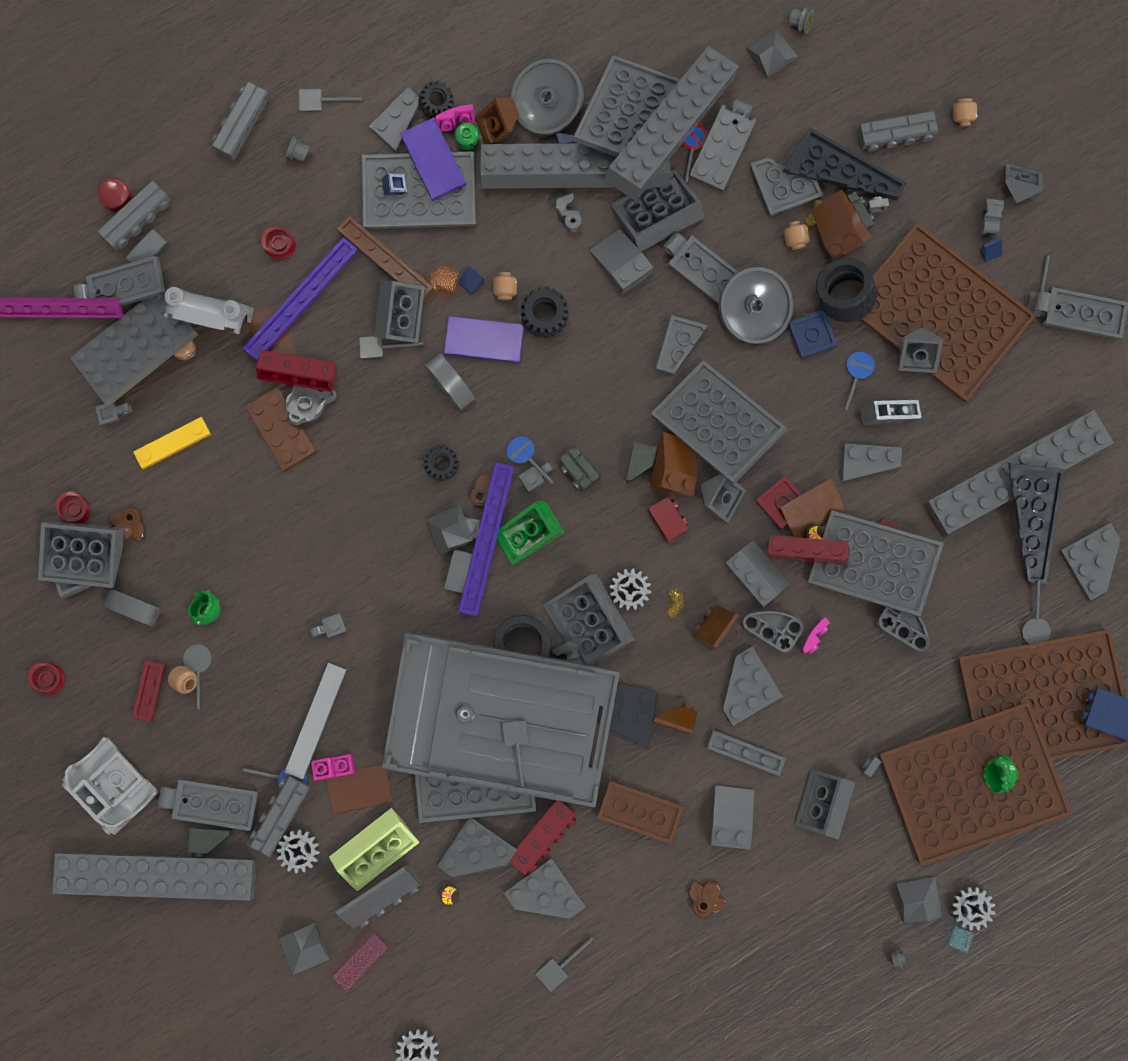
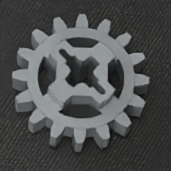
M624 569V575L618 572V579H612L615 585H610V589L614 590V592L610 593V596L616 597L613 601L614 603L620 602V609L625 605L626 611L629 610L630 606L637 610L638 604L641 607L644 606L643 600L648 602L649 598L646 597V594H651V591L647 590L651 583H645L648 577L642 578L641 571L635 574L634 569L631 570V573ZM629 577L628 582L619 584L621 580ZM635 579L641 582L643 588L636 584ZM629 585H632V588L636 590L631 595L625 590ZM618 592L623 593L626 597L625 601L620 598ZM636 595H642L639 600L632 602Z
M298 830L296 835L294 831H291V837L284 835L285 842L279 841L282 848L277 849V852L281 853V856L277 859H283L284 862L281 866L288 865L287 871H291L294 868L295 873H299L301 868L303 872H306V866L313 868L314 866L311 862H318L315 855L320 854V851L316 850L319 843L314 844L315 836L309 838L310 832L302 835V830ZM295 838H300L297 844L289 843ZM307 843H309L311 847V852H309L307 849ZM301 847L300 851L303 852L304 855L300 854L296 856L297 852L294 851L293 848L296 849ZM286 851L289 852V855H290V859H289V860H288V858H287V856H286ZM300 859L308 860L302 865H296Z
M966 887V892L959 890L961 896H954L957 902L951 903L955 907V910L951 911V913L957 915L954 920L956 922L962 921L960 926L964 928L967 925V929L971 931L973 926L978 931L980 930V925L986 928V921H993L990 918V914L994 915L996 913L991 910L995 906L994 903L989 902L992 897H985L986 891L982 890L979 893V888L974 887L973 891L970 887ZM976 895L975 897H973L972 900L965 899L969 896ZM967 904L975 906L979 913L972 912ZM961 906H963L964 910L963 915L961 913ZM974 918H981L979 921L971 922Z
M417 1029L416 1034L412 1030L409 1031V1036L404 1034L402 1036L404 1042L398 1041L397 1043L401 1047L396 1049V1053L400 1054L397 1061H437L438 1058L434 1055L439 1054V1050L435 1049L438 1042H432L434 1035L428 1037V1031L426 1030L421 1034L420 1029ZM415 1038H420V1039H423V1041H422V1042H416L414 1039H415ZM405 1045L409 1049V1055L407 1057L405 1056L404 1052ZM423 1046L421 1053L412 1057L415 1049ZM428 1046H430L431 1049L430 1058L426 1054V1049L428 1048Z

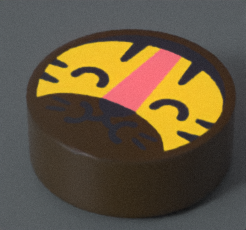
M817 524L809 525L804 532L805 538L822 539L824 535V529Z
M447 885L440 891V900L445 905H454L459 900L460 894L455 886Z

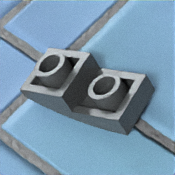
M152 229L129 253L126 259L132 263L157 256L168 241L155 229Z
M454 549L444 589L463 593L473 553Z

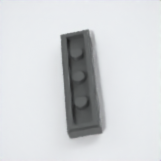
M714 730L706 747L708 750L776 776H780L786 760L785 757Z

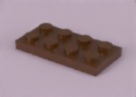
M278 387L245 406L283 471L288 470L316 453L300 424L292 425L289 422V415L286 411V399Z
M609 781L597 818L672 844L684 807Z

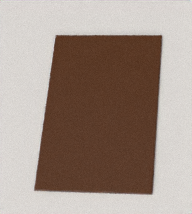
M282 304L253 312L251 323L248 322L252 337ZM289 328L268 351L297 356Z
M832 478L780 507L793 536L799 538L804 536L805 529L809 525L817 524L821 526L828 522L832 510L839 513L846 511Z
M382 764L356 769V774L326 779L332 814L393 802L387 769H383Z

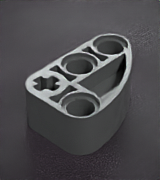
M438 353L425 364L427 372L459 410H462L476 399L441 353Z
M111 588L103 603L105 608L153 627L161 612V609Z
M887 607L882 609L876 619V627L880 632L913 652L918 653L927 650L930 645L929 637L920 617L901 611L896 612ZM888 619L890 625L884 627L882 620ZM900 628L906 630L907 635L905 638L899 636L898 630ZM917 638L923 641V647L921 649L917 648L915 645V640Z
M775 611L752 613L745 616L741 622L744 631L779 653L790 651L804 629V625L799 619ZM748 618L755 620L756 625L754 628L747 627L746 620ZM791 623L798 625L799 630L797 633L790 631L789 625ZM764 629H769L772 632L770 639L763 637L762 632ZM786 640L788 648L784 647L782 649L779 641Z

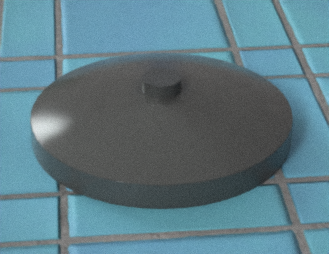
M556 59L538 60L523 69L516 78L511 92V97L519 113L517 120L526 129L539 135H554L570 127L578 118L584 103L583 84L575 70L566 63Z
M763 267L743 269L734 274L721 291L719 298L721 321L727 331L740 341L755 344L771 341L786 329L793 313L791 290L786 281L770 269Z

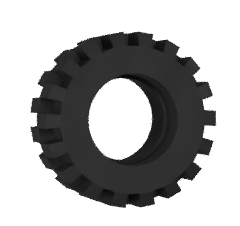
M538 287L535 292L531 290L530 295H526L524 302L522 301L521 318L526 330H529L530 334H536V337L539 338L541 336L548 338L549 335H552V337L556 336V333H560L567 324L568 306L566 299L563 298L561 293L558 294L554 288L549 290V287H545V289ZM541 304H549L556 310V315L549 321H540L534 316V309Z

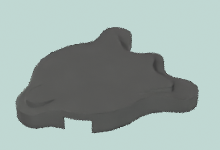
M293 386V390L286 398V411L289 415V422L292 425H299L316 420L322 414L324 407L337 398L336 392L334 390L332 392H319L316 389Z

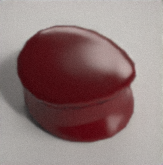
M117 178L105 179L98 188V197L101 203L113 212H119L132 199V194L127 185Z
M272 226L267 228L261 235L262 247L273 258L284 259L291 256L295 251V239L284 228Z
M68 491L60 494L57 498L55 508L62 521L83 524L88 520L90 506L87 500L80 494Z
M40 662L32 666L28 671L27 679L29 685L42 694H55L64 686L65 675L63 670L53 663Z

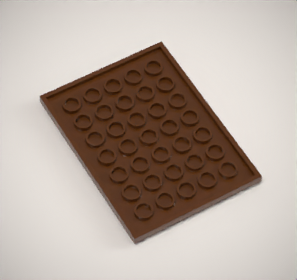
M917 222L874 274L873 278L877 292L876 303L870 313L860 318V320L898 350L903 337L920 328H924L942 338L943 345L937 373L928 374L966 403L1036 317V314Z
M1111 629L958 658L971 722L1030 702L1051 760L1128 746V742L1080 725L1082 721L1080 720L1081 712L1083 709H1086L1088 703L1086 702L1087 694L1093 688H1100L1126 698Z
M1030 702L880 753L921 866L1073 815ZM1005 755L1018 768V780L1015 786L1008 792L996 794L985 783L986 781L983 777L985 773L984 768L986 763L992 758Z

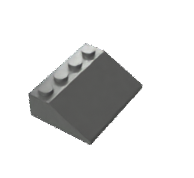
M675 169L670 171L669 187H647L636 201L625 195L610 203L629 239L640 251L653 246L673 235L674 232H678L705 217L701 201Z
M59 521L41 523L38 580L114 588L123 549L124 528Z
M597 574L587 576L543 605L563 641L568 643L574 640L575 644L579 646L578 651L581 657L578 660L583 664L594 665L635 640Z
M407 864L336 911V914L353 929L357 926L361 929L370 923L368 919L375 915L378 918L387 912L385 908L390 904L394 907L402 902L401 897L408 893L411 896L420 890L418 886L421 882L410 864Z

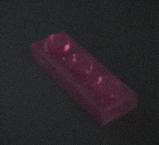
M374 933L332 978L347 991L387 950L388 946Z

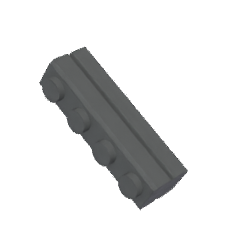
M250 82L246 86L241 87L239 91L240 97L237 102L232 103L228 118L222 120L220 132L216 133L211 141L214 151L231 160H235L270 98L266 90Z
M934 111L862 123L858 127L862 150L868 149L869 152L876 151L879 147L883 146L893 148L899 143L910 145L915 143L916 140H922L923 142L931 141L938 133Z
M152 180L97 232L116 251L123 249L132 236L135 237L140 234L142 227L146 223L150 224L154 221L155 215L160 210L164 211L167 209L171 200Z
M291 775L288 778L284 777L278 787L281 789L278 796L274 794L269 802L271 806L269 812H264L259 820V823H261L258 830L254 829L249 838L252 842L249 846L271 857L311 786Z

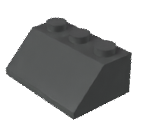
M381 281L375 338L418 343L425 286L395 281Z
M751 541L724 564L761 609L790 585L788 580L754 541Z
M811 769L795 826L839 839L855 782Z

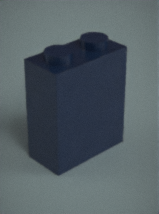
M1093 688L1087 694L1086 702L1088 703L1086 709H1083L1081 712L1080 720L1082 721L1080 725L1128 742V699L1100 688Z

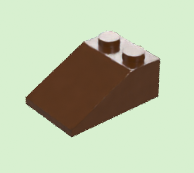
M840 190L812 209L824 246L835 261L872 238L843 190Z
M661 432L649 488L679 497H693L697 482L696 453L675 435Z
M718 605L714 609L710 607L704 615L707 618L703 624L699 623L694 629L695 636L693 638L713 651L718 647L739 615Z

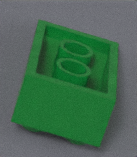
M544 500L534 502L499 528L496 540L511 564L515 565L545 547L565 532Z

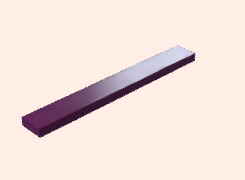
M0 298V317L122 318L123 316L120 298Z

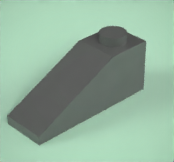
M919 400L873 401L860 406L863 425H878L921 419Z

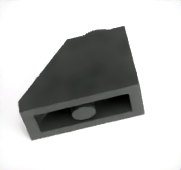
M634 443L626 483L633 482L652 469L653 464H655L657 447Z
M190 828L188 852H192L193 856L205 857V853H211L233 834V830Z

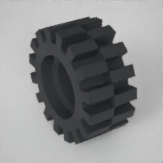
M440 81L427 83L419 95L420 109L425 110V115L429 113L431 118L433 115L436 118L438 114L449 110L453 105V92H450V87H445L446 84L444 82L442 85ZM437 93L442 96L443 103L435 106L430 102L429 96Z
M436 445L437 447H432L430 451H427L426 457H424V467L428 475L434 480L443 481L446 479L447 481L450 477L455 476V472L457 473L458 458L450 447ZM439 456H444L449 461L448 467L444 470H438L434 467V461Z

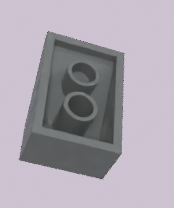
M620 229L589 250L622 295L653 273V266Z
M715 785L710 845L751 850L754 790Z

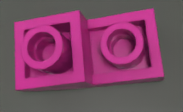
M473 104L455 107L438 114L436 122L440 131L456 130L457 124L465 122L475 123Z
M826 617L820 620L808 634L801 649L802 654L807 652L811 654L819 648L817 644L820 640L816 634L821 636L828 630L826 626L830 622Z
M353 754L311 761L314 781L356 774Z

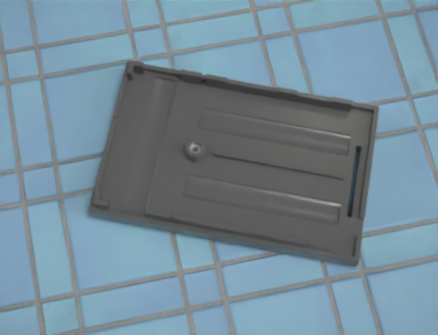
M406 632L382 768L595 807L620 670ZM599 706H602L603 710L593 766H590L589 761ZM526 720L529 744L519 745L524 787H520L515 745L505 747L502 723Z

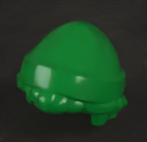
M210 590L196 592L194 600L187 608L189 618L197 625H206L215 621L221 614L218 597L212 594Z
M1005 755L997 756L986 763L983 777L986 785L993 793L1008 792L1015 786L1019 770L1009 757Z

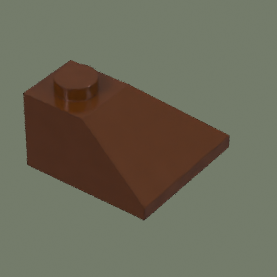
M512 97L495 98L475 116L485 144H498L512 131L519 115Z
M683 703L682 706H677L653 718L652 722L686 734H692L697 711L693 710V706Z

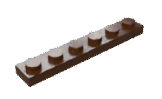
M350 215L339 225L337 231L396 282L425 286L423 300L431 293L433 287Z

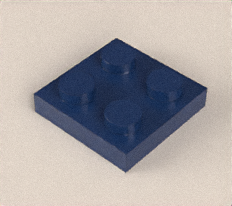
M824 310L791 321L788 324L801 359L837 346Z

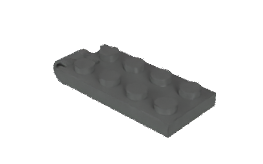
M739 99L734 101L731 111L725 109L726 106L722 105L689 176L722 192L756 123V119H748L753 106Z
M674 232L663 245V249L671 256H674L667 265L719 305V298L724 285L738 271L694 236L690 235L686 241L683 236Z
M157 256L86 276L87 285L78 284L72 287L74 298H120L121 306L165 294L160 261Z
M1051 287L1048 292H1036L1033 312L1047 314L1043 325L1121 340L1124 333L1128 302Z
M181 779L177 781V789L161 787L157 807L173 809L172 819L252 831L259 792ZM184 798L188 799L187 803H184Z

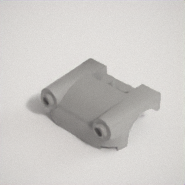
M171 287L165 293L167 305L164 317L167 318L169 314H173V319L218 330H224V327L234 329L233 333L236 334L240 333L241 325L246 315L247 322L251 323L254 308L233 300L216 299L191 293L177 287Z
M103 737L87 756L66 769L64 772L65 776L62 778L64 782L62 786L101 825L108 835L111 833L116 835L153 801L160 792L135 769L108 737Z

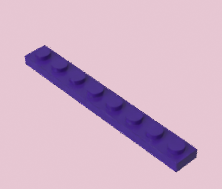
M343 237L243 349L258 361L261 350L268 351L354 257L358 249Z
M495 463L459 612L478 616L512 479L513 466Z

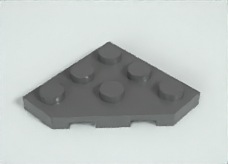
M765 158L750 164L751 171L770 217L823 197L817 181L783 173L785 166L774 162L775 160Z
M1111 523L1059 551L1088 601L1108 591L1121 540Z
M753 646L735 656L722 709L732 726L783 697Z
M469 818L437 866L451 877L457 878L466 874H475L493 868L506 867L517 849L474 818Z
M552 858L504 892V895L515 910L570 919L586 907Z

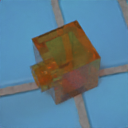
M437 266L436 270L431 272L429 281L433 289L454 295L459 281V273L454 272L448 266Z

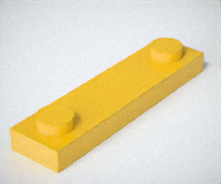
M200 417L134 451V454L144 470L210 436L211 433L204 419Z

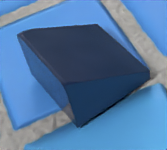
M556 133L558 144L577 143L573 141V135Z
M388 173L382 178L385 196L407 193L405 174Z
M1001 238L994 239L981 247L980 253L985 262L1002 255Z
M469 266L458 283L472 295L484 282V278Z

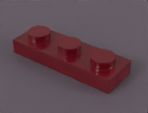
M145 661L132 718L153 722L166 668L165 664Z

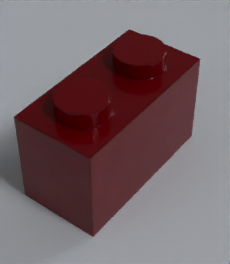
M669 497L648 508V513L667 543L688 531L687 526L689 525L684 516L680 517L677 512L679 508L673 499L670 500Z

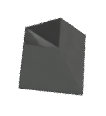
M777 28L746 48L767 78L798 58Z
M1008 163L1005 164V183L1016 203L1025 199L1035 200L1043 189L1042 173Z
M924 328L904 336L900 341L899 371L937 373L943 339Z
M721 474L701 484L705 506L724 522L729 523L746 490L737 482L733 485Z
M460 505L426 520L439 555L474 541Z
M935 877L896 884L903 923L928 922L943 916Z
M316 922L279 937L293 975L330 960Z

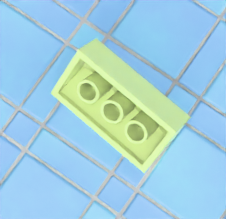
M390 808L329 858L337 872L358 892L415 847L419 841L400 816Z

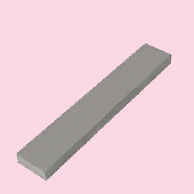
M328 663L285 773L304 779L346 674V669Z

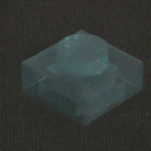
M954 926L947 945L968 953L974 934Z

